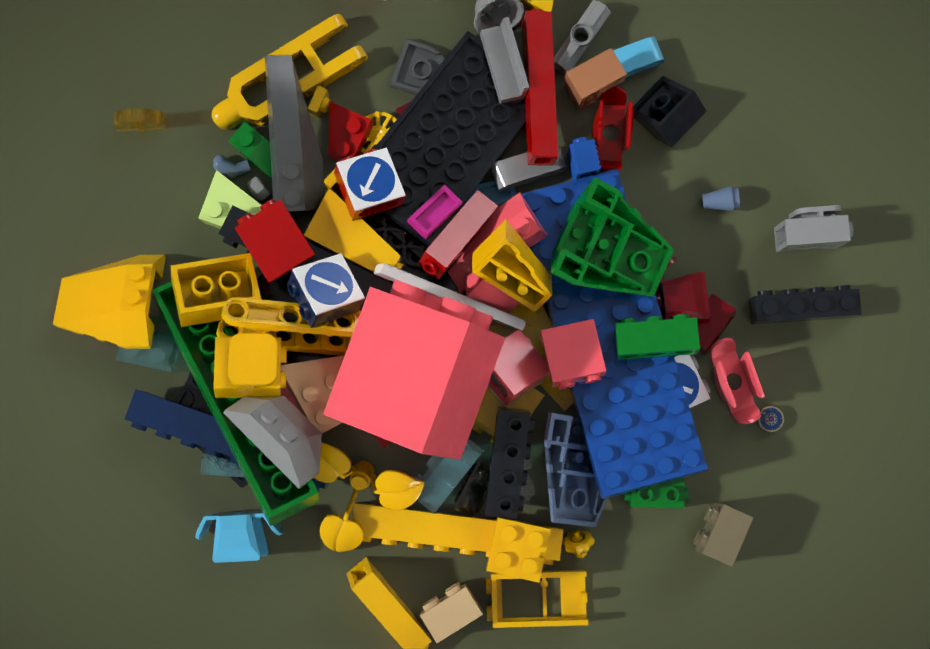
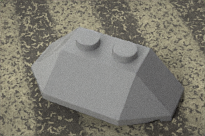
M285 396L243 397L224 410V414L299 489L318 475L320 470L322 433Z

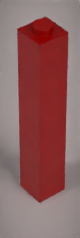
M532 9L526 11L522 21L524 70L529 84V89L525 96L528 165L554 166L558 158L552 13L542 11L541 9Z

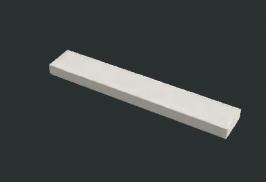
M384 263L378 264L375 267L373 274L392 282L398 280L423 289L427 293L442 299L446 297L476 308L475 310L493 316L492 322L511 330L519 329L520 331H523L526 322L523 319Z

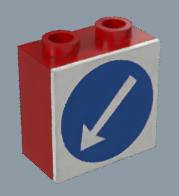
M387 147L380 150L371 149L357 157H345L336 163L334 175L352 221L403 204L406 195Z

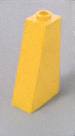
M328 189L304 237L336 255L342 253L345 260L372 274L376 265L384 263L402 270L401 256L362 218L352 221L346 203L332 190Z
M367 557L346 573L352 591L403 649H428L429 644L432 642L429 633Z

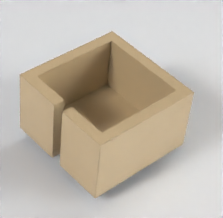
M456 582L446 589L444 597L438 599L437 596H434L423 603L420 617L436 643H439L483 615L480 604L466 582L462 585Z

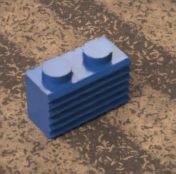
M581 137L574 139L573 143L570 144L567 151V160L572 180L599 174L602 166L599 165L600 161L598 160L599 156L597 155L598 151L596 150L595 140Z

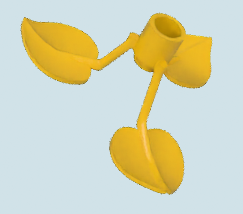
M321 442L320 470L314 478L324 483H332L338 476L344 479L350 475V483L354 488L344 517L342 518L337 514H329L323 519L320 526V536L323 543L329 549L337 552L350 551L361 544L364 531L359 523L354 520H348L358 491L366 489L370 482L373 492L380 494L379 501L383 507L390 510H403L411 506L419 498L424 487V481L396 470L382 472L375 481L374 467L370 462L361 460L354 466H351L350 459L343 451Z

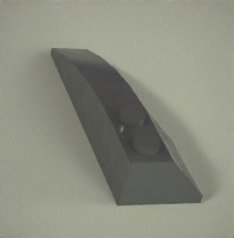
M265 55L273 199L276 202L281 199L288 211L317 210L324 198L323 160L292 55Z

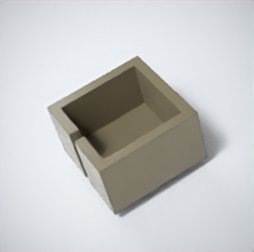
M714 503V506H709L705 513L704 520L707 522L703 531L699 530L693 542L696 545L695 551L733 567L754 517L725 504Z

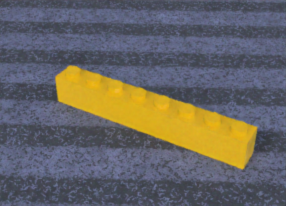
M354 503L352 520L359 523L364 531L362 542H371V538L382 539L381 544L397 545V541L408 542L407 547L423 549L424 544L434 545L433 550L449 552L450 547L459 548L461 554L475 555V551L486 552V557H489L497 521L494 519L413 509L390 510L381 505ZM544 526L550 528L551 531L546 553L540 552V556L544 557V564L553 565L554 560L560 561L564 529Z

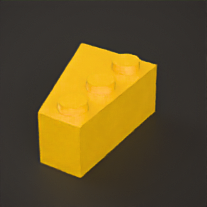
M507 219L473 252L472 273L534 312L552 296V276Z

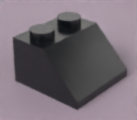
M662 76L633 106V118L657 140L670 147H673L707 112L694 90L665 76Z

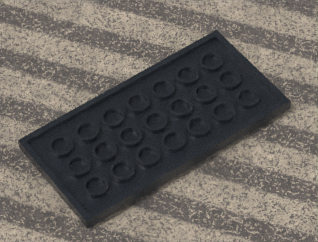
M469 31L465 33L374 147V149L378 150L387 147L406 195L401 206L382 211V213L427 246L432 244L460 208L426 240L407 222L408 218L443 185H446L464 204L526 123L525 98L502 104L499 103L482 41Z

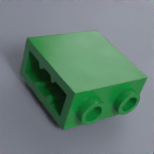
M684 477L624 493V501H628V506L684 508V503H688L689 500L688 487H684Z

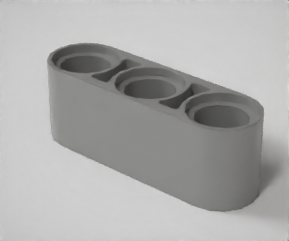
M558 144V158L554 166L528 165V155L526 152L494 163L491 171L498 191H504L555 175L566 170L567 166Z

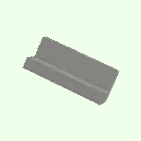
M505 17L502 20L501 26L480 31V38L500 104L524 99L529 89L509 17Z

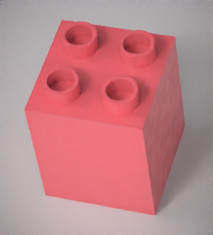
M394 280L390 293L370 287L323 415L421 454L461 460L505 337L489 331L493 316L475 310L476 308L446 297L442 299L427 293L423 289L398 280Z

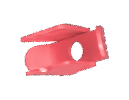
M732 338L720 339L710 348V358L714 366L712 373L716 389L723 403L728 405L730 413L737 423H753L761 417V413L754 402L752 394L759 398L765 397L753 361L748 351L739 360L736 352V343ZM729 374H737L741 378V386L738 389L731 390L727 382Z

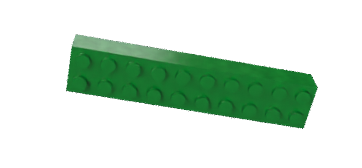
M172 281L153 289L152 294L155 304L269 525L272 526L318 503L319 492L312 479L299 489L224 414L225 409L241 398H215V337H217L216 332L220 321L181 327ZM231 326L223 329L227 336L235 335Z

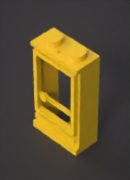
M585 569L542 571L540 586L542 587L543 617L503 618L501 579L520 578L491 572V578L486 579V595L491 594L492 605H487V621H492L493 628L588 625L586 617L587 592L585 589L587 571ZM546 578H560L561 616L547 617L546 587L548 582Z

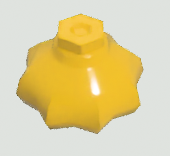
M580 529L568 532L567 536L562 539L566 552L574 553L577 558H584L595 542L590 531Z

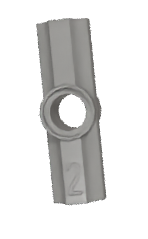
M593 0L578 23L572 27L569 36L554 56V67L556 70L566 74V72L575 67L581 56L590 47L592 40L611 14V11L605 4ZM582 33L587 37V40L579 42L574 36Z

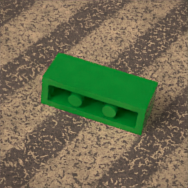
M689 314L675 315L673 319L663 320L662 316H652L646 318V321L636 322L635 318H625L619 320L620 323H615L614 326L616 360L697 354L700 350L697 317L690 318Z

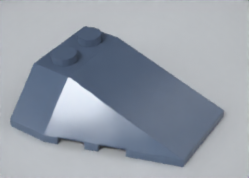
M548 412L544 446L551 522L596 527L608 498L601 500L579 419L575 416Z

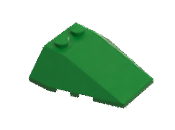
M594 177L573 204L553 248L551 273L576 286L654 297L674 249L653 226H649L642 219L641 213L628 204L623 198L624 195L618 189Z

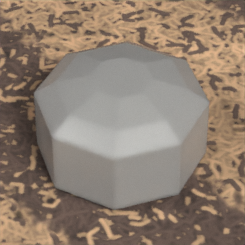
M255 176L247 182L250 193L257 201L263 203L271 197V194L258 177Z

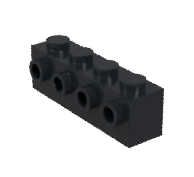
M850 285L835 286V291H825V287L809 288V292L799 293L797 288L785 289L783 294L774 295L773 290L758 291L757 296L749 299L751 325L845 319L862 315L859 289H851Z
M497 407L484 508L485 516L517 519L518 512H523L524 496H520L521 486H526L528 470H523L525 459H530L531 444H527L528 433L533 434L535 418L530 417L531 413L529 410Z

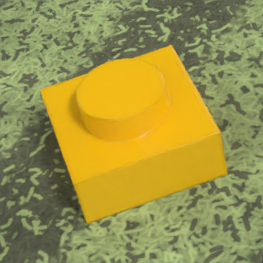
M321 86L317 87L307 108L310 115L319 118L322 112L326 113L331 99L327 89Z

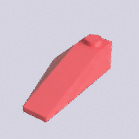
M518 193L497 208L448 271L461 294L465 292L463 277L472 269L473 252L505 219L508 220L529 248L548 236L521 193Z

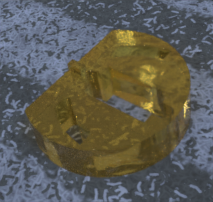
M144 108L124 109L113 114L114 129L118 131H141V133H144V130L165 129L166 118L165 113L159 110Z

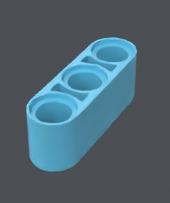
M655 36L613 50L627 73L626 77L656 67L665 61Z

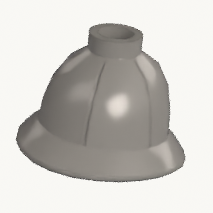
M477 0L475 4L474 27L480 33L482 29L501 26L503 18L509 17L511 26L514 28L524 16V5L520 0Z

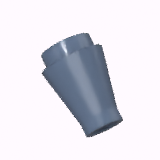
M732 186L702 194L704 209L734 211V208H740L738 187L732 188Z

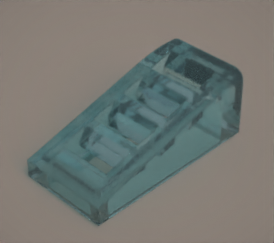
M202 453L200 468L202 475L244 477L238 464L221 457Z

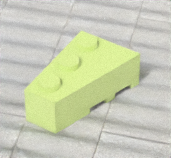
M216 170L198 218L207 225L221 229L232 205L252 215L262 211L260 208L261 204Z

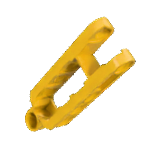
M341 14L329 17L269 54L292 55L293 60L301 55L306 56L315 71L299 80L304 99L313 95L318 86L323 88L359 67L368 59L361 45L347 50L325 65L322 64L314 50L329 42L330 37L340 32L344 27H348ZM265 57L231 77L227 93L228 98L218 103L212 110L213 122L219 128L229 130L242 122L263 126L269 122L267 100L254 107L249 106L242 96L244 94L243 91L259 81L261 83L265 81Z
M234 297L224 303L221 313L222 320L218 324L216 335L217 337H230L223 332V329L227 326L236 328L238 334L267 333L277 337V332L285 331L291 337L288 341H281L282 347H287V351L344 356L361 311L359 310L357 313L343 317L349 320V326L341 327L334 320L311 328L307 320L301 317L298 303ZM232 307H237L242 310L243 316L233 317L229 314L228 310ZM293 313L296 315L297 321L287 322L283 318V314ZM307 333L313 334L317 341L313 344L304 341L303 335ZM338 336L343 344L334 346L330 343L329 337Z

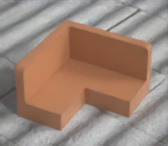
M609 48L566 72L563 87L576 110L580 111L600 100L603 92L623 82L627 73L613 49Z

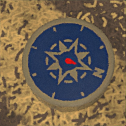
M767 406L760 410L761 417L757 420L760 429L765 432H775L783 426L784 415L779 408Z

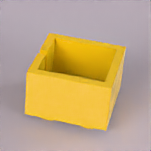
M497 517L486 571L540 583L544 564V557L540 556V552L546 553L551 529Z

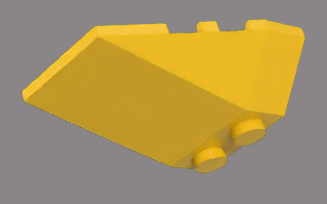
M164 254L137 255L62 278L53 325L77 334L95 337L102 342L108 341L117 344L118 347L124 349H151L155 325L148 314L154 279L163 278L166 256Z

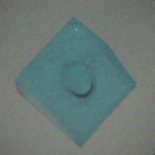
M148 315L155 325L151 349H124L119 347L116 360L173 373L179 348L164 319Z

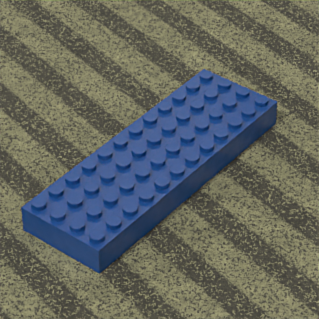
M618 169L522 194L548 235L530 247V249L552 276V296L545 302L552 328L594 319L606 367L605 376H602L600 381L586 384L585 380L575 382V386L571 387L570 391L601 500L702 473L708 469L674 356L616 360L615 323H620L619 320L625 318H635L636 322L646 321L648 317L662 316L656 295L654 297L576 286L551 273L553 248L573 204L594 177L618 189L627 201Z

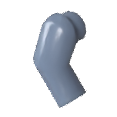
M217 155L213 159V168L227 178H235L252 172L248 160L234 164L227 160L224 155Z

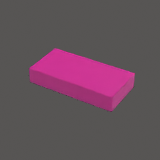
M443 185L408 218L407 222L426 240L463 205V202L446 185Z

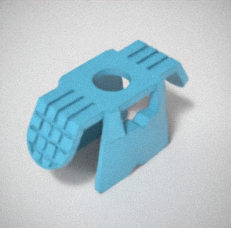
M259 510L211 513L203 517L195 535L196 539L201 540L208 531L212 521L216 520L212 558L215 563L258 561L261 556L269 554L261 517H264L268 525L269 523L264 513ZM280 522L272 526L269 525L276 535L280 536L284 533Z

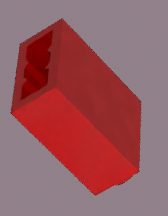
M274 199L267 201L260 206L262 211L254 216L251 213L246 214L237 220L239 225L234 227L270 284L316 256L281 199L277 202Z

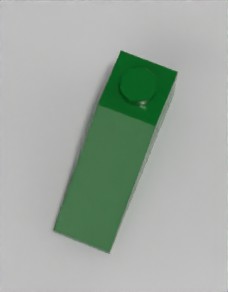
M244 122L228 142L236 151L272 179L270 142Z

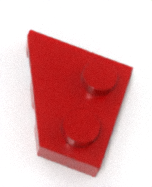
M331 101L329 104L328 156L337 161L349 156H359L375 122Z

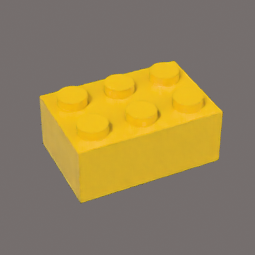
M250 253L171 265V281L181 327L222 320L221 313L224 303L230 298L240 297L261 300ZM232 307L228 310L229 314L233 317L243 316L242 310L237 307Z

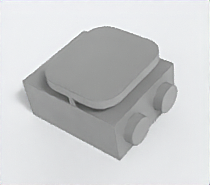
M840 205L796 209L789 214V219L783 220L774 227L776 253L839 248L851 241L850 237H853V224L849 222L848 215H837L842 212Z

